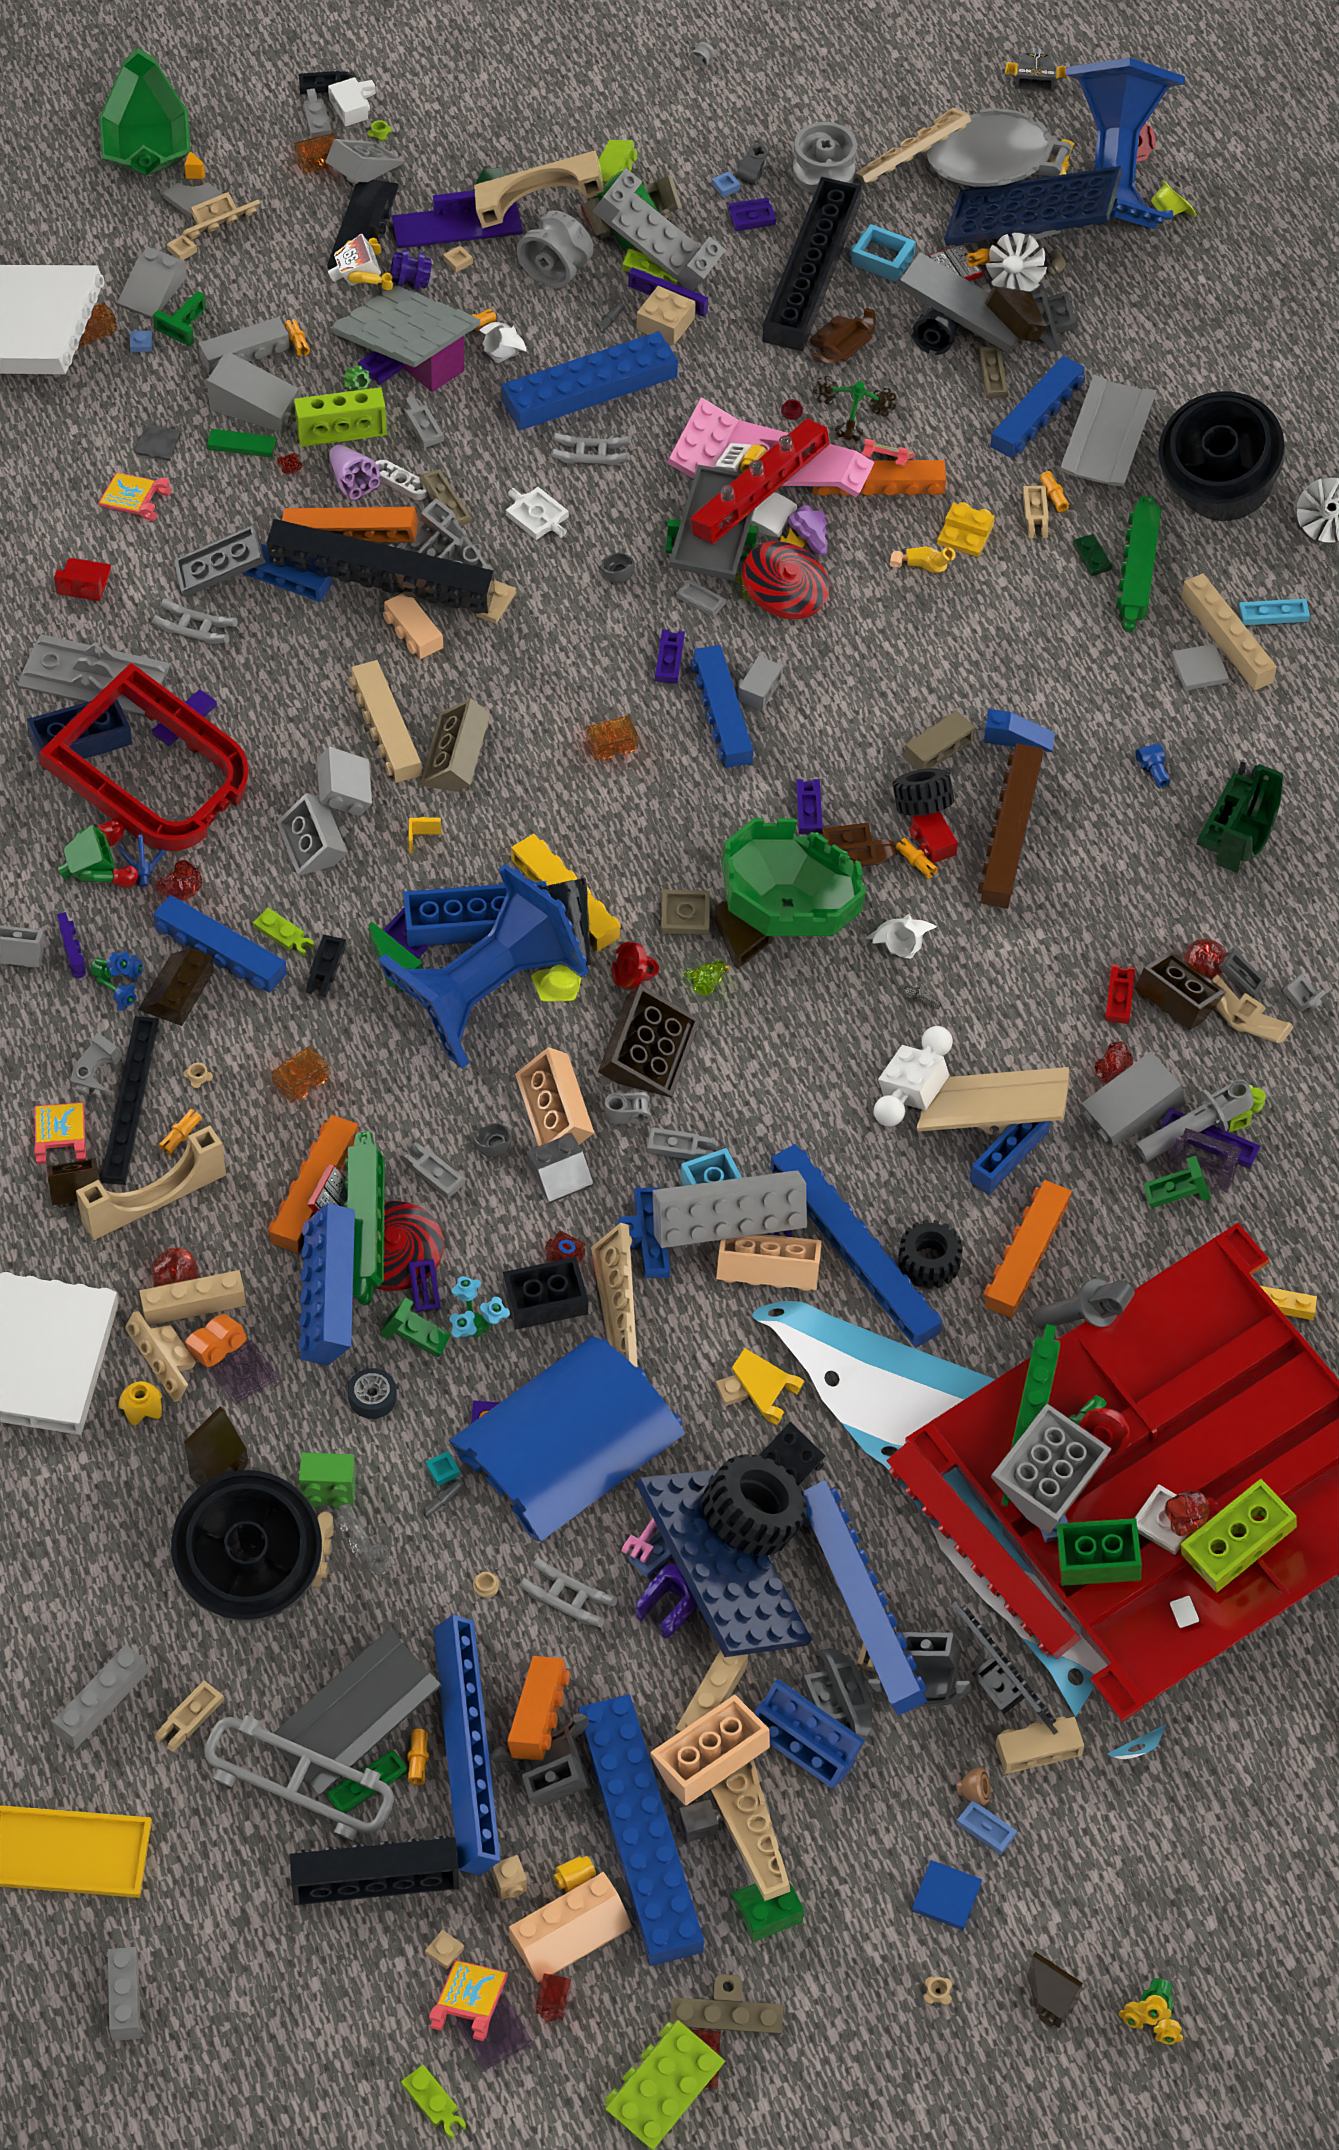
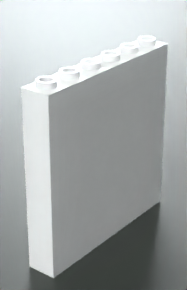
M0 265V374H66L69 365L72 363L75 350L78 349L80 338L85 332V326L91 317V311L97 302L100 289L104 285V277L101 275L98 266Z
M9 1272L0 1273V1422L82 1435L119 1304L116 1291H112L109 1288H91L84 1284H66L59 1280H41L34 1276H16Z

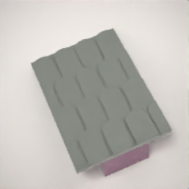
M395 285L391 290H385L380 296L370 299L363 307L354 309L349 316L337 320L330 327V332L393 358L399 363L402 362L404 370L428 390L434 392L464 371V335L478 327L480 319L460 309L456 310L442 302H435L417 292L413 293L401 286Z

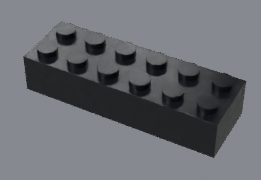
M437 1836L433 1840L423 1841L413 1838L403 1843L384 1841L372 1846L355 1844L351 1848L327 1847L322 1851L302 1849L289 1854L294 1905L459 1889L455 1837Z

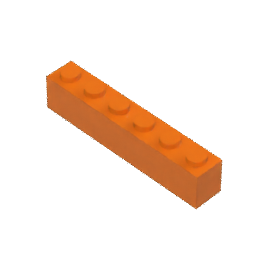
M872 460L874 464L859 493L867 496L872 494H945V460H907L905 466L896 465V460ZM812 486L813 494L822 496L829 494L850 495L837 486Z
M415 507L284 508L282 521L375 543L415 542L419 524Z
M331 1114L327 1123L324 1122L322 1124L319 1139L317 1142L314 1141L309 1150L310 1156L307 1161L302 1162L298 1179L292 1181L288 1198L281 1202L277 1219L272 1220L269 1225L268 1234H270L271 1244L299 1253L304 1244L303 1225L315 1214L307 1204L328 1165H335L340 1172L343 1169L345 1158L348 1157V1147L354 1146L355 1135L359 1133L358 1123Z
M1047 1180L1043 1181L1040 1188H1035L1031 1198L1033 1203L1031 1207L1026 1206L1021 1219L1024 1221L1021 1226H1016L1012 1235L1014 1241L1012 1245L1008 1244L1002 1256L1004 1261L1002 1265L997 1264L993 1273V1278L995 1279L992 1284L988 1283L985 1288L983 1297L986 1298V1308L1013 1319L1070 1203L1072 1190Z

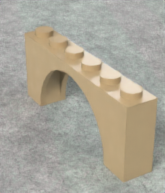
M596 150L474 185L476 211L482 228L503 223V217L513 203L539 189L567 186L580 191L584 199L598 196V193L604 192L602 170Z
M208 1126L189 1135L187 1148L178 1163L168 1173L148 1186L131 1192L114 1193L105 1190L100 1181L97 1180L76 1190L81 1220L93 1241L226 1176L222 1142L212 1127Z

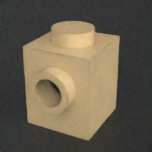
M518 1855L501 1860L492 1867V1877L501 1900L518 1897L527 1891V1878Z

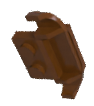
M869 308L864 309L863 319L857 317L849 319L838 315L832 318L829 323L810 338L811 345L824 349L823 354L814 352L812 354L813 359L819 363H835L839 360H848L872 339V333L876 324L875 311Z
M869 822L822 829V836L828 840V845H836L843 851H847L854 865L855 861L858 860L861 862V867L878 866L892 855H897L893 841H872Z

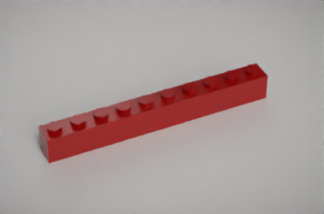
M907 1441L886 1460L891 1466L888 1471L898 1482L902 1479L908 1487L905 1488V1491L914 1501L919 1499L924 1504L921 1508L930 1520L934 1517L941 1524L937 1527L947 1539L953 1538L957 1543L954 1546L956 1551L963 1558L968 1556L973 1564L970 1567L980 1578L985 1576L990 1583L987 1587L997 1598L1001 1595L1007 1603L1004 1604V1607L1013 1617L1018 1614L1023 1620L1021 1627L1030 1637L1035 1634L1041 1641L1038 1647L1047 1657L1052 1654L1055 1658L1059 1659L1081 1639L1080 1635L912 1441Z

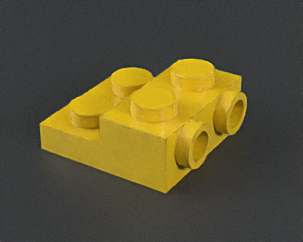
M965 502L953 503L945 518V524L937 539V544L979 557L994 526L995 516L987 509H972Z

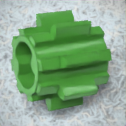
M355 365L354 368L347 367L345 375L342 376L345 380L344 387L351 388V391L368 388L367 385L371 382L369 380V371L362 370V366Z

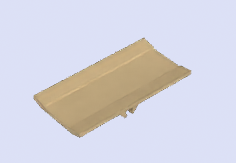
M1069 1067L948 1077L927 1110H921L917 1131L979 1127L992 1135L993 1129L991 1126L994 1125L999 1128L998 1133L1002 1134L1009 1124L1063 1120L1069 1087Z

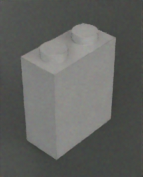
M328 746L317 758L320 804L360 816L372 805L369 759Z

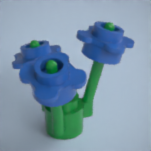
M123 951L121 954L112 952L107 960L102 958L93 960L90 972L93 976L97 977V983L105 985L114 992L113 999L118 1003L117 1008L124 1010L126 1006L132 1005L137 998L134 994L135 986L129 984L128 986L121 985L117 988L108 982L107 979L123 974L125 977L132 978L133 982H136L138 976H141L143 972V963L137 959V955H132L130 958L129 953Z

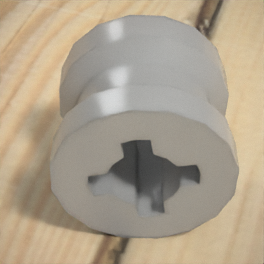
M700 42L695 47V50L691 52L690 61L695 66L705 68L715 56V51L710 44Z

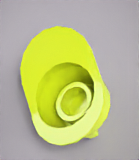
M1161 180L1162 187L1151 199L1158 211L1172 210L1173 216L1185 211L1190 216L1196 217L1197 214L1192 206L1172 190L1164 180Z
M555 965L551 969L539 970L531 975L541 1001H571L576 999L582 979L564 965Z

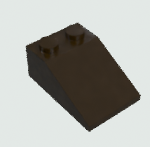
M219 1407L184 1441L190 1478L200 1486L222 1474L244 1470L248 1464L247 1449L222 1407Z

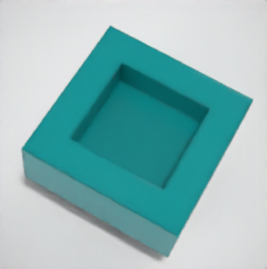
M449 1451L425 1461L426 1468L437 1487L460 1476V1470Z

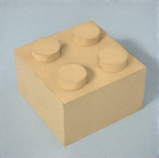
M657 286L637 312L636 330L648 335L660 331L665 341L674 346L695 319V301Z

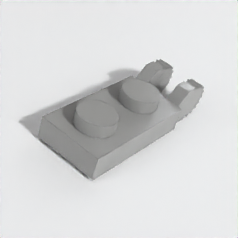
M652 1127L650 1128L646 1153L694 1160L713 1153L712 1151L697 1149L698 1146L715 1150L717 1149L718 1141L714 1138L699 1136V1134Z
M416 1142L411 1145V1149L420 1159L416 1160L407 1152H403L399 1156L403 1163L447 1199L465 1184L464 1177L433 1152L426 1150Z

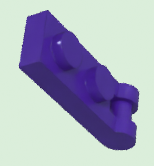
M662 629L655 681L678 684L685 631L673 633Z
M796 779L799 834H810L811 832L822 834L820 779H812V781Z
M66 912L57 914L58 925L71 973L75 978H82L86 974V968L84 966V957L79 954L81 953L79 940L73 939V935L76 934L73 920L68 921Z

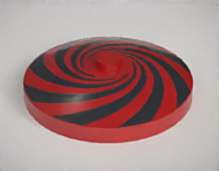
M781 541L762 543L749 553L742 567L743 584L750 597L761 608L781 618H808L821 609L829 594V580L822 565L809 552L791 543Z
M402 1201L384 1202V1282L379 1287H375L376 1289L398 1291L412 1288L409 1262L434 1259L435 1270L439 1266L444 1246L442 1231L433 1216L423 1208ZM424 1266L426 1279L430 1277L429 1266ZM415 1267L417 1285L421 1283L419 1267Z

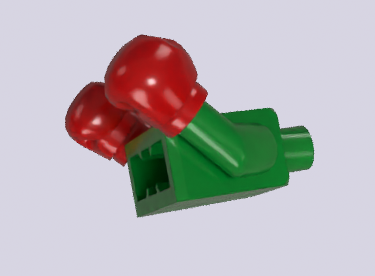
M110 820L97 825V827L91 825L85 830L78 831L74 839L64 848L67 862L58 867L60 875L64 879L73 875L82 882H111V884H116L126 889L133 887L138 880V871L131 865L125 866L122 869H116L109 846H114L118 841L122 840L124 834L123 824L118 820Z

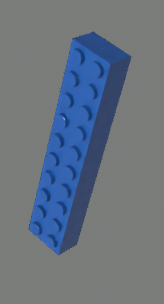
M628 1694L578 1707V1713L586 1715L589 1719V1724L585 1731L582 1732L649 1965L654 1966L703 1953V1935L631 1695Z

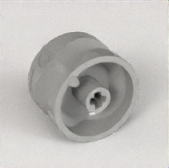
M817 122L801 129L796 135L794 144L793 178L796 184L804 191L815 194L821 177L853 183L855 178L854 162L857 153V141L854 134L846 127L832 122Z
M552 210L544 213L539 219V229L528 231L517 244V256L524 270L534 280L553 289L565 287L576 275L577 269L582 268L593 255V243L586 229L572 216L560 211Z

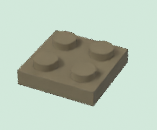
M663 889L661 933L709 935L710 891Z

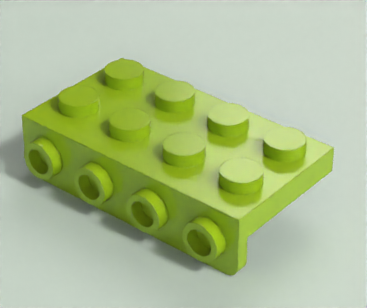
M679 2020L673 2024L669 2021L658 2033L661 2037L655 2046L651 2043L640 2055L643 2059L637 2068L632 2065L622 2077L625 2081L619 2090L613 2088L604 2099L607 2105L603 2110L612 2115L651 2150L657 2147L725 2063L722 2057Z

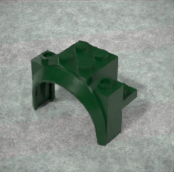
M1258 764L1254 780L1233 772L1196 844L1218 853L1216 865L1238 873L1243 862L1261 853L1269 839L1279 811L1283 788V773Z

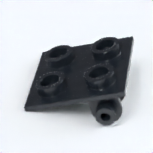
M791 1421L759 1454L762 1456V1459L766 1460L769 1458L775 1461L774 1464L777 1466L781 1465L787 1469L786 1472L789 1475H793L796 1479L797 1486L814 1469L819 1471L824 1466L822 1460L826 1457Z

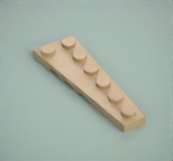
M620 1223L595 1243L591 1250L608 1342L635 1367H638L630 1253L632 1238L629 1235V1226Z
M751 1760L709 1789V1792L764 1901L790 1892V1884L779 1852L777 1839L774 1835L770 1815L767 1811L754 1760Z

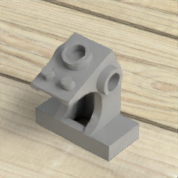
M97 1033L92 1039L93 1043L75 1063L70 1081L77 1092L83 1094L93 1092L94 1097L100 1098L101 1094L107 1096L108 1093L106 1092L107 1089L94 1079L95 1072L102 1064L112 1063L116 1065L121 1060L118 1048L113 1043Z

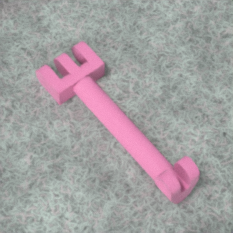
M653 1518L639 1539L630 1535L622 1548V1552L627 1554L631 1547H634L631 1557L635 1559L640 1552H643L640 1561L644 1564L653 1553L654 1546L648 1543L658 1529Z

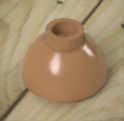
M983 1767L970 1770L963 1780H958L957 1791L959 1796H965L968 1801L976 1802L979 1805H986L988 1803L991 1793L990 1780L987 1771Z

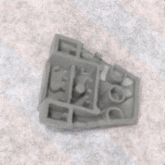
M437 498L421 512V522L418 524L415 542H401L396 547L488 569V565L479 551L468 539L466 531L457 522L453 511Z

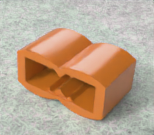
M224 1313L214 1317L205 1328L193 1332L186 1339L185 1344L192 1357L206 1367H211L219 1363L227 1353L241 1347L247 1340L242 1325Z

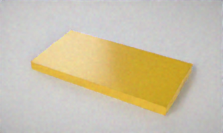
M0 1805V1887L140 1898L152 1819L151 1817Z

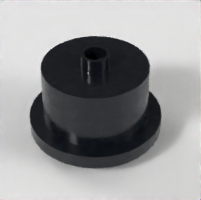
M1232 391L1207 393L1185 403L1167 421L1159 441V461L1161 471L1169 487L1193 511L1216 521L1237 520L1256 511L1269 497L1285 459L1284 435L1274 413L1256 398Z
M240 1470L225 1473L209 1480L187 1499L174 1524L171 1538V1554L175 1572L181 1585L199 1606L213 1615L224 1619L253 1622L281 1614L304 1596L313 1583L319 1569L322 1555V1536L315 1511L309 1501L296 1487L270 1473Z

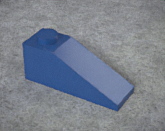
M988 709L984 743L1016 747L1017 743L1043 748V751L1052 752L1055 732L1013 712Z

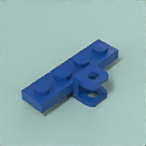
M659 1187L635 1188L633 1194L636 1216H623L617 1222L618 1224L631 1225L629 1226V1235L632 1238L630 1250L641 1249L644 1278H669L670 1275L667 1247L661 1248L654 1236L653 1190H657Z

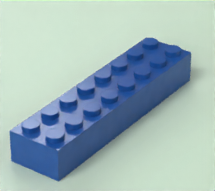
M660 331L503 383L501 384L502 402L518 429L523 430L676 378L678 360Z

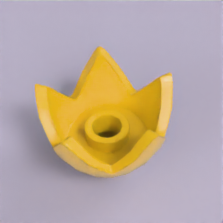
M144 1381L134 1382L128 1385L122 1392L118 1408L123 1409L130 1424L136 1426L145 1416L154 1419L161 1417V1398L163 1395L151 1383ZM138 1395H144L143 1398H136Z

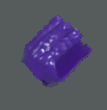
M673 1563L666 1565L659 1571V1574L649 1583V1586L636 1604L638 1610L636 1617L642 1621L667 1591L673 1592L682 1599L661 1623L662 1637L665 1639L673 1635L698 1607L681 1571Z

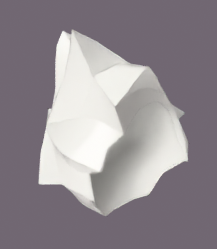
M493 322L480 329L486 335L482 343L484 351L496 363L516 356V351H526L524 341L517 334L514 325L511 328L507 324Z
M908 914L904 918L886 921L876 931L868 935L866 939H872V944H885L891 955L896 954L899 957L911 959L921 949L923 934L937 926L926 921L913 920L910 914Z

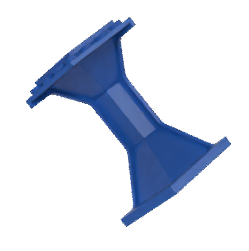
M1133 58L1066 67V76L1079 81L1097 126L1094 170L1121 166L1123 172L1110 217L1120 218L1153 229L1156 227V223L1161 224L1164 223V220L1173 219L1172 210L1158 211L1148 208L1135 188L1139 133L1170 87L1185 85V76Z
M507 864L498 869L507 893L491 932L446 967L441 969H404L386 954L378 959L385 976L426 1008L448 1058L461 1069L469 1064L460 1042L471 1008L494 989L521 970L564 965L581 978L589 973L585 964L587 959L578 947L580 942L571 930L573 925L565 915L566 908L559 899L554 900L545 889H539L533 880H527L518 869L513 870Z

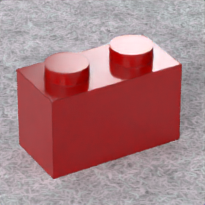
M941 812L912 816V824L909 828L910 835L913 840L919 842V848L924 852L928 860L936 863L956 856L958 841Z

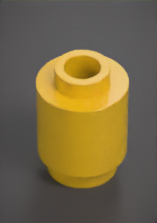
M750 446L741 460L740 469L742 473L767 453L763 446Z
M578 1856L555 1868L556 1874L553 1875L557 1887L560 1890L564 1888L568 1893L596 1876V1871L588 1856Z

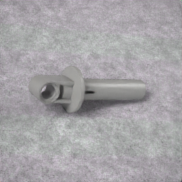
M1236 1080L1212 1095L1207 1090L1201 1091L1202 1106L1135 1144L1143 1160L1146 1163L1215 1123L1223 1132L1229 1130L1227 1121L1248 1111L1253 1106L1254 1101L1249 1084L1244 1080Z

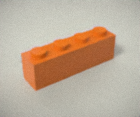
M532 1657L507 1741L512 1758L543 1761L546 1750H550L552 1741L551 1731L552 1728L555 1729L557 1726L558 1707H562L564 1701V1686H568L570 1681V1671L566 1670L564 1658Z

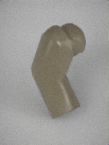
M1054 249L1050 253L1053 260L1052 264L1047 266L1050 275H1055L1057 272L1060 273L1066 267V262L1060 250Z

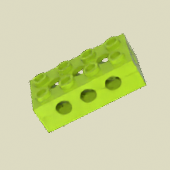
M381 387L294 399L296 428L300 447L387 435L386 407Z
M1260 1479L1180 1544L1181 1555L1217 1593L1297 1528V1516ZM1257 1517H1261L1264 1520L1255 1521L1254 1519ZM1235 1534H1243V1535H1244L1243 1537H1240V1538L1234 1537ZM1216 1550L1224 1551L1222 1554L1213 1553Z

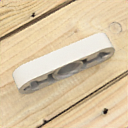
M387 460L375 462L379 470H382L379 476L382 483L415 500H423L428 496V492L419 480L420 477ZM397 478H405L407 481L397 483L395 480Z

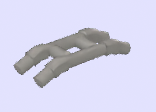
M554 432L552 436L553 441L562 443L564 446H576L575 454L552 449L551 457L565 463H592L613 466L630 461L629 452L606 455L607 448L617 449L631 444L630 436L608 439L579 438ZM585 447H598L597 455L584 454Z
M165 598L160 606L170 611L169 613L181 617L178 625L167 619L164 620L157 615L154 616L151 622L167 633L179 634L204 641L211 645L229 642L228 634L208 632L211 625L218 628L236 627L238 624L235 617L212 616L187 609ZM190 619L203 622L199 631L187 628Z
M536 1557L531 1565L539 1570L542 1575L554 1581L551 1589L547 1593L546 1590L536 1584L534 1585L525 1577L518 1586L535 1600L546 1603L575 1618L576 1621L601 1628L604 1624V1618L581 1609L582 1605L588 1597L589 1600L595 1603L614 1607L617 1603V1597L606 1594L596 1588H591ZM564 1586L578 1592L571 1604L557 1598Z

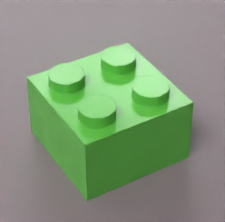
M302 1452L299 1474L300 1492L312 1507L332 1505L335 1508L341 1509L347 1506H354L356 1471L353 1454Z

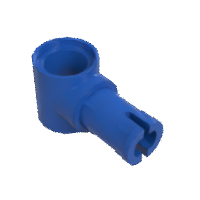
M1156 743L1136 749L1137 762L1140 761L1141 769L1146 768L1148 772H1151L1158 788L1169 785L1170 778L1163 767L1165 753L1161 744Z

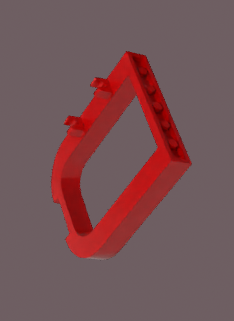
M132 662L39 752V764L112 820L120 821L124 829L138 839V836L142 835L144 844L166 851L187 849L206 838L207 829L215 820V815L219 811H225L230 803L237 807L243 799L249 772L246 755L235 740ZM122 694L144 710L145 717L151 721L156 719L185 741L190 751L194 754L198 751L224 772L227 779L225 783L187 820L174 822L161 818L69 748Z

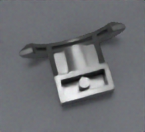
M902 1633L908 1647L904 1648L906 1655H912L918 1667L913 1671L916 1677H922L927 1687V1691L923 1692L927 1702L920 1706L935 1707L949 1705L965 1698L970 1693V1681H957L956 1684L962 1648L954 1633ZM868 1679L869 1684L875 1691L888 1699L880 1679Z
M579 1713L573 1715L572 1720L566 1726L551 1734L550 1750H546L543 1761L523 1759L527 1773L522 1774L529 1800L537 1806L543 1807L589 1787L574 1738L584 1732L589 1724V1719L586 1715ZM499 1746L489 1755V1759L495 1762L521 1760L511 1757L509 1746Z

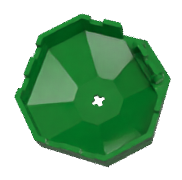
M753 818L725 841L721 865L728 910L765 936H834L862 912L866 889L865 885L862 884L861 862L856 860L854 865L847 851H843L836 845L829 846L828 840L818 832H811L808 836H794L797 820L794 818H777L776 823H764V818ZM783 902H791V907H784Z

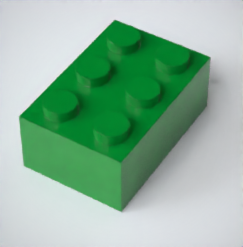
M1136 1518L1057 1524V1545L1062 1586L1141 1580L1142 1564Z

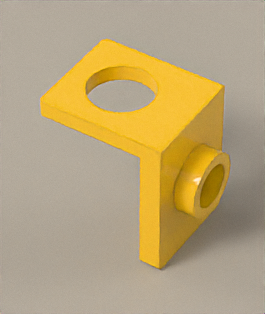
M409 818V853H413V835L441 834V818Z

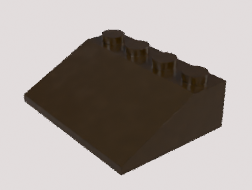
M637 986L625 998L598 1073L617 1084L672 1098L700 1019L644 986Z

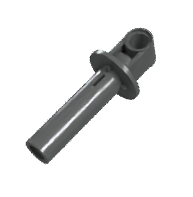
M1091 1279L1082 1285L1078 1297L1037 1307L1033 1312V1321L1040 1329H1045L1046 1324L1058 1326L1085 1319L1094 1327H1105L1110 1325L1117 1315L1123 1313L1135 1295V1291L1130 1284L1122 1280L1108 1284L1101 1279Z

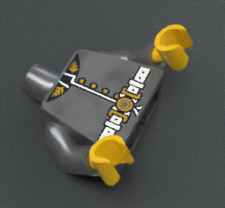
M1040 48L1032 49L1031 53H1023L1021 60H1017L1015 63L1006 62L1004 74L1016 77L1015 89L1054 92L1055 80L1068 79V76H1066L1067 66H1058L1057 63L1053 62L1052 55L1043 54Z

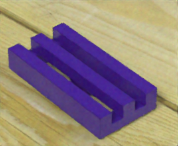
M434 1259L409 1262L415 1313L441 1310ZM424 1266H429L434 1304L429 1302ZM415 1267H419L424 1305H420Z

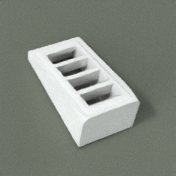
M730 443L716 463L715 468L741 473V460L751 445Z

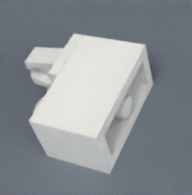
M354 77L328 86L329 101L345 127L368 119L370 105L366 98L376 93L375 84L372 80L357 82Z

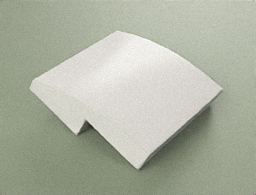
M774 492L755 508L751 525L757 526L760 533L779 538L788 524L787 517L795 513L797 504Z

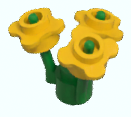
M1153 1979L1149 1990L1143 1991L1139 2003L1129 2002V2004L1124 2006L1125 2010H1120L1119 2016L1132 2028L1138 2027L1142 2029L1144 2023L1150 2025L1157 2024L1154 2027V2032L1157 2033L1155 2036L1156 2041L1163 2044H1174L1183 2040V2036L1180 2034L1182 2028L1177 2021L1172 2020V2004L1174 2001L1170 1997L1172 1985L1165 1979Z

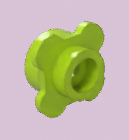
M377 120L371 124V130L367 133L369 137H375L380 141H384L387 139L388 133L392 132V128L385 121Z

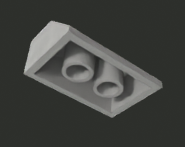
M305 793L276 822L298 876L335 866L348 853L329 806L320 804L319 797Z

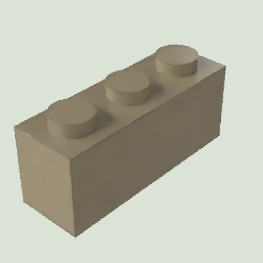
M956 710L952 714L944 716L933 727L926 728L918 737L911 738L905 745L904 758L916 770L934 768L974 740L975 726Z

